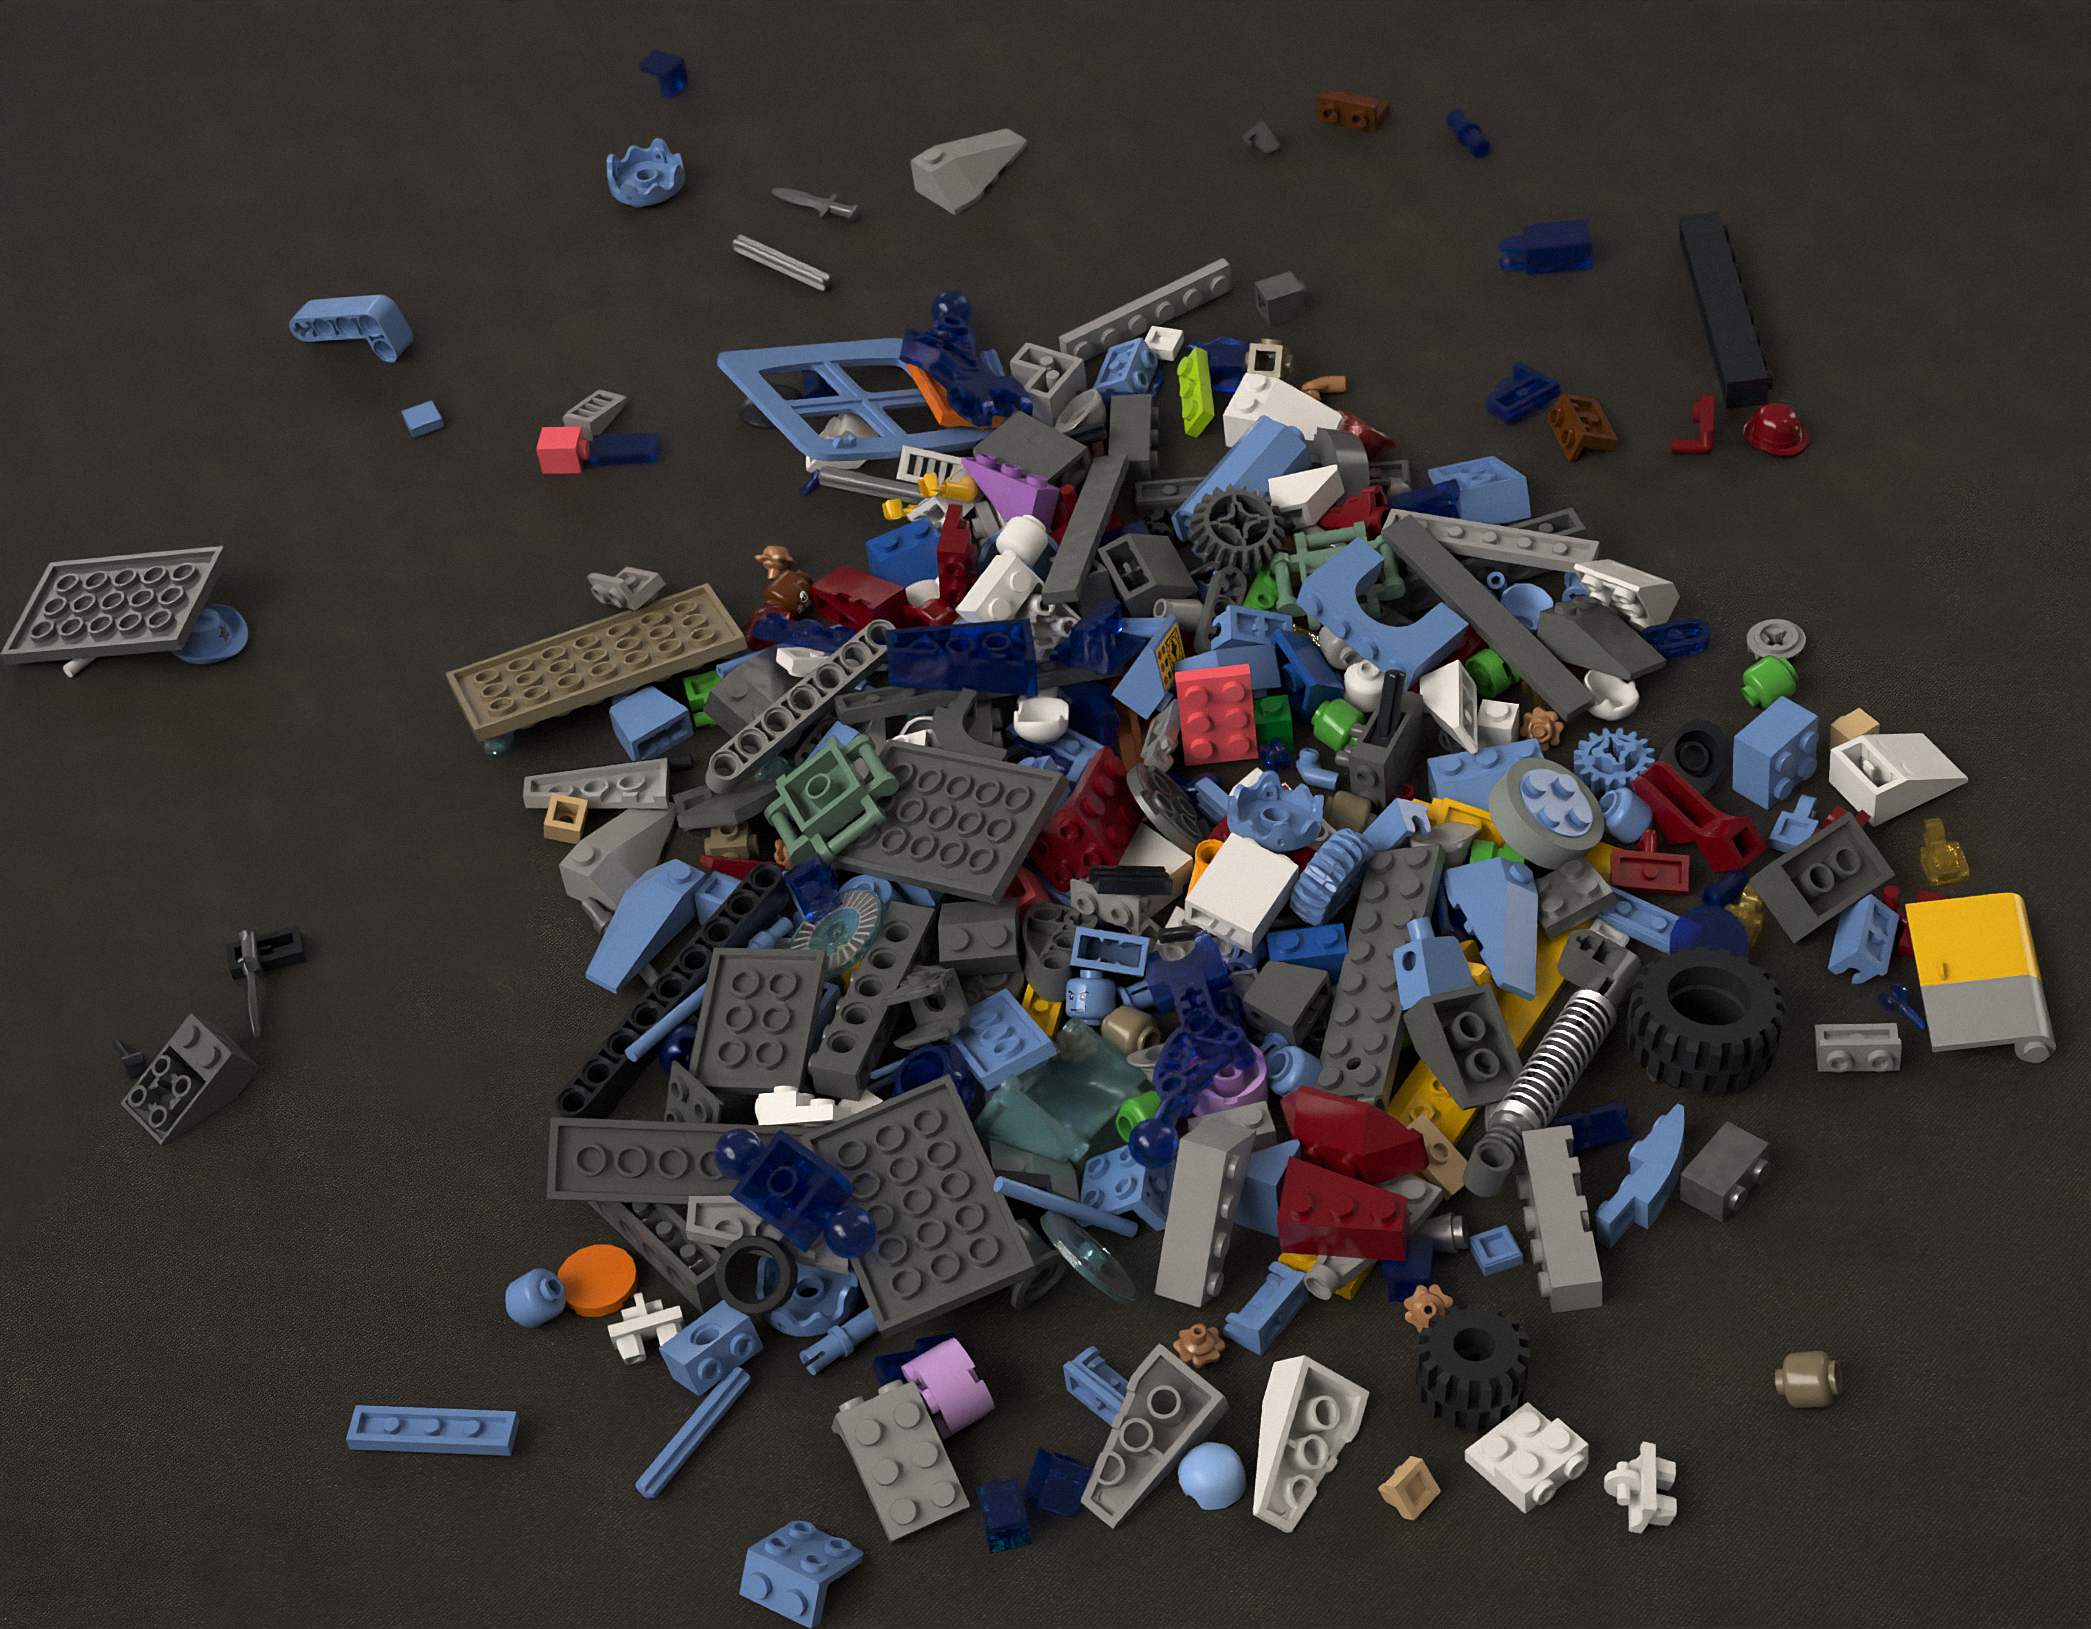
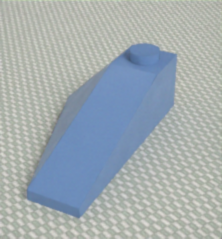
M1502 857L1447 869L1443 873V880L1448 899L1453 908H1461L1465 914L1467 921L1463 926L1467 933L1475 935L1481 942L1483 949L1479 954L1486 966H1488L1496 984L1501 989L1532 1001L1536 993L1538 893L1532 871L1523 863H1513Z
M673 859L647 870L624 892L586 971V979L617 994L698 915L694 894L706 882V873L678 859Z

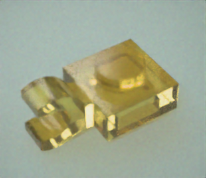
M1940 818L1924 820L1927 832L1923 833V840L1926 847L1920 848L1919 858L1930 886L1968 880L1970 869L1959 842H1946L1945 831Z
M1750 882L1743 891L1739 906L1727 903L1712 930V941L1745 952L1750 951L1764 925V915L1758 913L1763 905V900L1759 898L1760 895Z

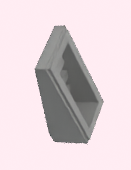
M599 389L563 416L564 426L581 427L584 439L594 442L627 404V396Z

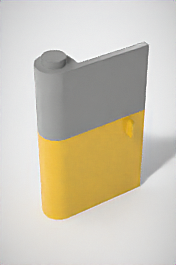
M1997 893L1905 904L1932 1052L2014 1044L2016 1056L2021 1060L2039 1063L2050 1057L2055 1052L2056 1043L2024 899L2015 893Z

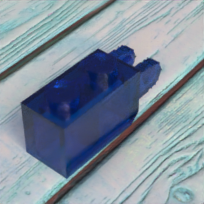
M1588 219L1530 224L1523 229V235L1503 238L1499 243V250L1502 254L1504 253L1499 260V266L1506 271L1526 269L1527 275L1592 269V239Z

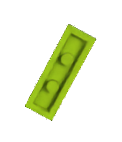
M1195 347L1188 357H1184L1181 360L1177 374L1179 375L1185 434L1198 438L1215 414L1207 351Z

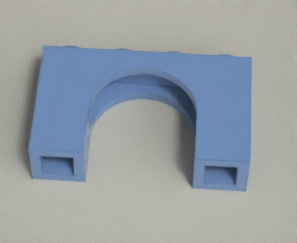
M1357 537L1304 580L1296 604L1384 674L1389 669H1397L1406 673L1405 690L1407 691L1420 680V677L1429 673L1460 646L1469 623L1442 602L1419 621L1409 626H1387L1371 619L1360 608L1356 597L1377 581L1385 558Z

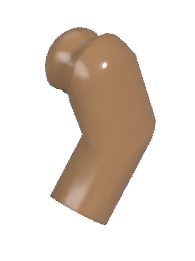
M1345 375L1325 376L1303 384L1301 392L1319 402L1321 400L1320 394L1346 392Z

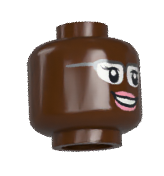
M782 570L766 587L764 591L766 602L764 605L774 617L783 622L787 619L798 620L814 602L811 590L814 582L802 570H797L796 572Z

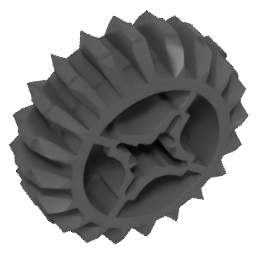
M1230 483L1226 487V492L1216 487L1212 495L1205 493L1201 503L1195 505L1193 516L1190 518L1189 523L1191 529L1190 541L1195 543V553H1203L1202 559L1204 563L1215 562V571L1222 566H1229L1232 569L1235 567L1239 568L1244 575L1248 573L1249 567L1258 573L1262 564L1269 566L1274 554L1280 552L1281 543L1284 542L1285 538L1284 517L1279 516V506H1271V496L1259 497V488L1251 493L1247 491L1245 484L1240 490H1235ZM1228 514V515L1225 516V517H1220V518H1218L1217 521H1213L1215 518H1217V517L1220 516V515ZM1257 538H1262L1257 543L1246 546L1247 543L1256 541Z

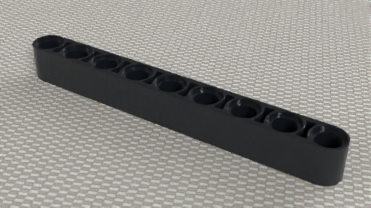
M763 862L756 865L559 1092L555 1104L561 1118L604 1119L694 1013L636 1062L631 1061L627 1057L625 1050L707 981L714 948H747L749 940L760 931H764L787 905L790 899V892L779 866L775 863Z

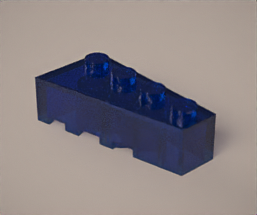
M1030 618L885 630L890 687L962 691L963 688L983 693L1038 696L1037 664Z

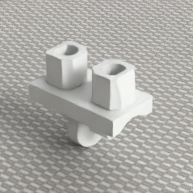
M642 1292L634 1294L636 1306L621 1310L624 1321L607 1326L614 1349L619 1350L627 1366L647 1359L643 1346L644 1341L658 1337L660 1346H662L686 1328L680 1305L663 1310L661 1299L645 1303Z
M1642 1442L1638 1458L1631 1460L1629 1463L1624 1461L1618 1462L1617 1469L1605 1475V1491L1617 1497L1619 1505H1628L1630 1532L1642 1534L1648 1523L1669 1526L1676 1516V1499L1657 1494L1656 1488L1669 1491L1676 1476V1462L1656 1457V1444Z

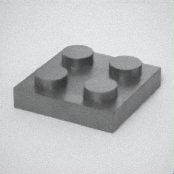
M1584 855L1576 860L1568 861L1561 868L1534 880L1538 893L1537 924L1550 940L1618 903L1614 891Z

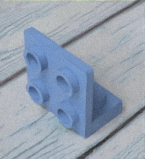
M1150 1136L1091 1158L1085 1165L1080 1203L1113 1215H1119L1133 1209L1156 1231L1166 1228L1177 1161ZM1077 1220V1223H1078L1081 1227H1086V1226L1092 1225V1224H1089V1223H1086V1222Z

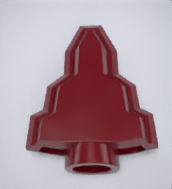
M1381 486L1362 488L1360 495L1348 497L1343 506L1329 508L1317 521V526L1325 531L1351 527L1354 526V522L1364 521L1367 541H1372L1381 534L1391 508L1387 506V496L1384 494Z

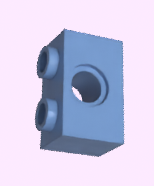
M722 1300L660 1346L659 1350L673 1379L700 1396L730 1374L735 1367L742 1365L764 1347L750 1317L731 1308Z

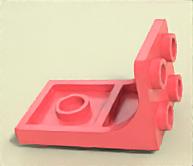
M1249 664L1175 672L1185 766L1258 758Z

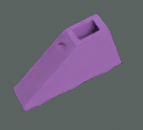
M977 453V457H962L961 463L1003 519L1009 521L1013 517L1030 515L1040 520L1046 529L1051 528L1060 489L1047 484L1048 479L1046 477L1036 474L1026 475L1022 473V467L1009 463L1000 464L997 462L996 456L987 453Z

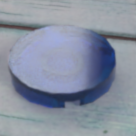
M1699 906L1686 911L1676 920L1669 937V953L1671 955L1675 949L1687 947L1688 950H1695L1697 946L1708 947V950L1719 952V948L1728 950L1732 956L1737 958L1740 955L1746 957L1748 953V935L1742 922L1732 912L1718 906Z

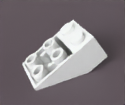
M996 555L955 610L966 621L987 627L991 642L1020 663L1066 655L1088 626L1066 603L1044 605L1041 592L1045 583L1017 556Z
M1610 559L1576 563L1573 568L1581 581L1580 584L1586 589L1589 597L1595 599V604L1608 607L1618 617L1628 621L1631 627L1644 633H1648L1650 629L1661 634L1680 598L1673 582Z
M1923 733L1861 735L1830 751L1829 782L1858 812L1863 809L1871 816L1868 822L1873 827L1968 782V777Z

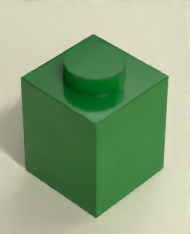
M1288 695L1254 698L1253 708L1258 755L1294 751Z

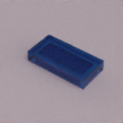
M659 433L594 435L589 455L591 466L656 463L660 446Z

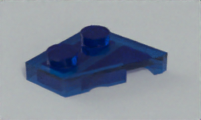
M1518 361L1512 366L1513 375L1510 379L1503 378L1498 384V388L1485 400L1487 412L1507 424L1517 421L1521 416L1546 405L1552 399L1560 396V383Z

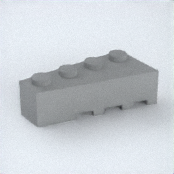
M1210 1118L1180 1139L1155 1294L1201 1308L1220 1293L1224 1280L1222 1268L1230 1245V1236L1256 1130Z
M1571 1125L1522 1131L1524 1146L1522 1154L1523 1174L1516 1175L1519 1199H1527L1528 1207H1523L1526 1231H1534L1535 1239L1530 1240L1533 1263L1541 1264L1543 1272H1538L1540 1294L1542 1298L1549 1297L1552 1313L1602 1307V1277L1593 1232L1589 1231L1588 1207L1585 1195L1582 1196L1578 1157H1573L1574 1137Z

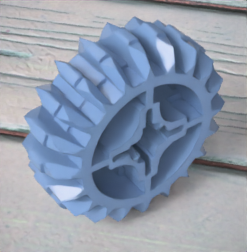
M1343 828L1331 835L1318 852H1315L1314 857L1307 863L1305 870L1300 874L1298 882L1294 885V891L1291 893L1290 908L1306 923L1309 922L1316 926L1327 924L1328 921L1333 920L1335 915L1341 912L1345 904L1350 901V898L1357 892V888L1363 882L1366 868L1374 856L1375 848L1359 832L1355 833L1350 828Z

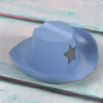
M206 606L203 608L183 650L171 652L181 660L192 664H211L236 655L246 644L248 638L246 623L238 611L229 606Z

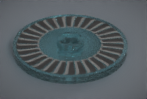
M852 888L835 894L817 906L804 919L793 935L788 949L825 950L829 959L824 981L832 979L855 965L873 946L884 925L885 905L874 891L867 888Z
M1047 1211L1041 1217V1226L1050 1241L1064 1258L1090 1283L1112 1299L1125 1305H1131L1138 1298L1137 1289L1130 1277L1092 1236L1073 1221L1055 1211Z

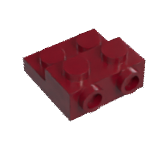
M949 504L937 548L940 599L950 604L959 605L979 577V571L973 570V566L976 565L977 545L971 543L969 520H964L963 505Z

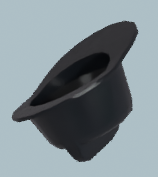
M1695 719L1686 722L1676 731L1662 751L1658 761L1667 762L1703 796L1710 790L1725 768L1730 757V743L1726 733L1719 725L1709 720Z

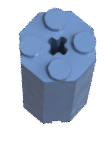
M1262 415L1248 428L1173 514L1171 519L1177 537L1183 543L1187 539L1190 540L1191 529L1189 523L1190 518L1193 516L1194 507L1197 503H1201L1205 493L1212 495L1216 487L1226 492V487L1230 483L1235 490H1240L1245 484L1247 491L1251 493L1259 488V497L1264 498L1270 496L1268 479L1307 471L1312 463L1307 445L1303 442L1305 437L1302 431L1295 426H1287L1272 420L1268 416ZM1228 514L1220 515V516H1218L1217 518H1215L1213 521H1217L1218 518H1220V517H1225V516H1227ZM1195 553L1198 557H1203V553Z

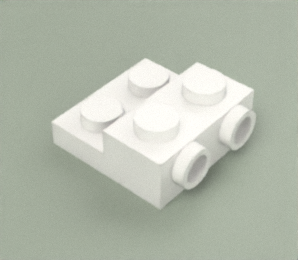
M794 1086L774 1087V1093L759 1094V1098L755 1103V1114L759 1125L822 1128L854 1114L851 1112L850 1107L836 1106L835 1101L831 1099H814L813 1094L799 1093L798 1088Z
M1527 1402L1466 1449L1465 1461L1526 1514L1537 1504L1543 1505L1548 1502L1556 1489L1569 1479L1574 1480L1585 1471L1588 1465V1443L1559 1418L1551 1422Z

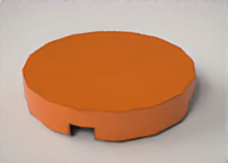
M592 1245L579 1249L565 1260L557 1276L565 1289V1306L575 1310L576 1314L584 1317H602L617 1312L624 1307L623 1302L629 1296L632 1299L637 1291L639 1281L633 1258L624 1249L613 1245Z

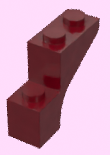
M1656 761L1631 781L1638 795L1651 807L1654 814L1653 820L1668 845L1696 841L1714 873L1742 869L1767 848L1749 816L1736 817L1719 811L1665 761Z

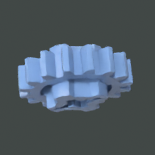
M1604 728L1602 736L1599 737L1591 732L1589 733V742L1580 740L1578 742L1579 750H1574V774L1580 777L1586 786L1591 784V792L1593 794L1597 793L1600 789L1605 790L1606 794L1610 790L1615 791L1618 788L1625 787L1637 793L1631 781L1655 763L1654 748H1648V740L1645 738L1637 741V732L1635 731L1628 736L1623 735V728H1618L1616 734H1610L1609 730Z

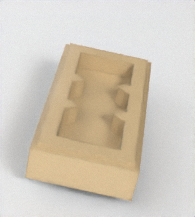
M1422 1113L1406 1128L1408 1130L1413 1128L1423 1134L1430 1164L1425 1170L1420 1172L1431 1184L1442 1189V1195L1447 1201L1465 1186L1463 1174L1468 1162L1428 1117Z

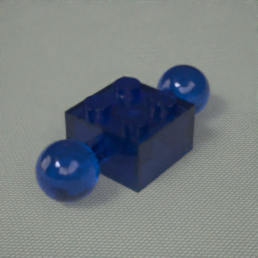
M733 1129L724 1133L719 1138L714 1148L715 1165L725 1177L739 1181L729 1195L750 1215L799 1250L806 1253L822 1231L824 1232L825 1243L830 1251L844 1259L862 1257L874 1246L877 1237V1227L873 1217L861 1207L843 1206L856 1187L827 1161L782 1130L778 1131L766 1148L760 1137L747 1129Z

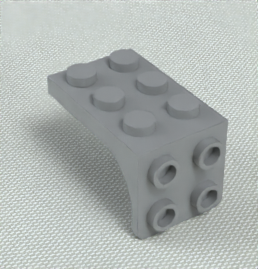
M901 1379L890 1382L878 1389L879 1395L865 1402L862 1396L845 1402L839 1406L840 1412L835 1415L832 1424L834 1435L842 1437L854 1460L890 1544L970 1507L914 1380L904 1385Z

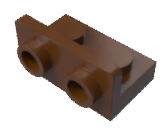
M1332 90L1330 94L1320 93L1317 97L1318 122L1376 133L1390 112L1389 102L1373 97L1349 94L1344 91Z
M1561 393L1555 406L1549 412L1548 423L1569 461H1576L1583 447L1591 450L1614 451L1619 440L1597 399Z

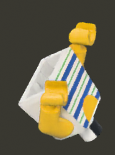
M962 468L941 484L936 473H927L924 475V479H918L917 483L921 495L925 498L918 505L909 504L906 509H903L901 498H896L882 503L884 517L888 521L906 517L907 521L913 522L927 516L941 534L949 504L963 505L964 517L985 494L966 468Z

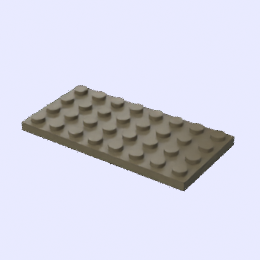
M706 583L642 605L637 610L630 609L445 674L449 686L477 741H493L502 737L504 733L518 728H531L538 721L550 717L565 716L571 710L581 706L597 705L607 697L619 693H631L644 684L653 681H665L673 674L685 670H697L707 662L719 658L727 659L734 657L739 651L745 650L748 647L745 636L711 586Z

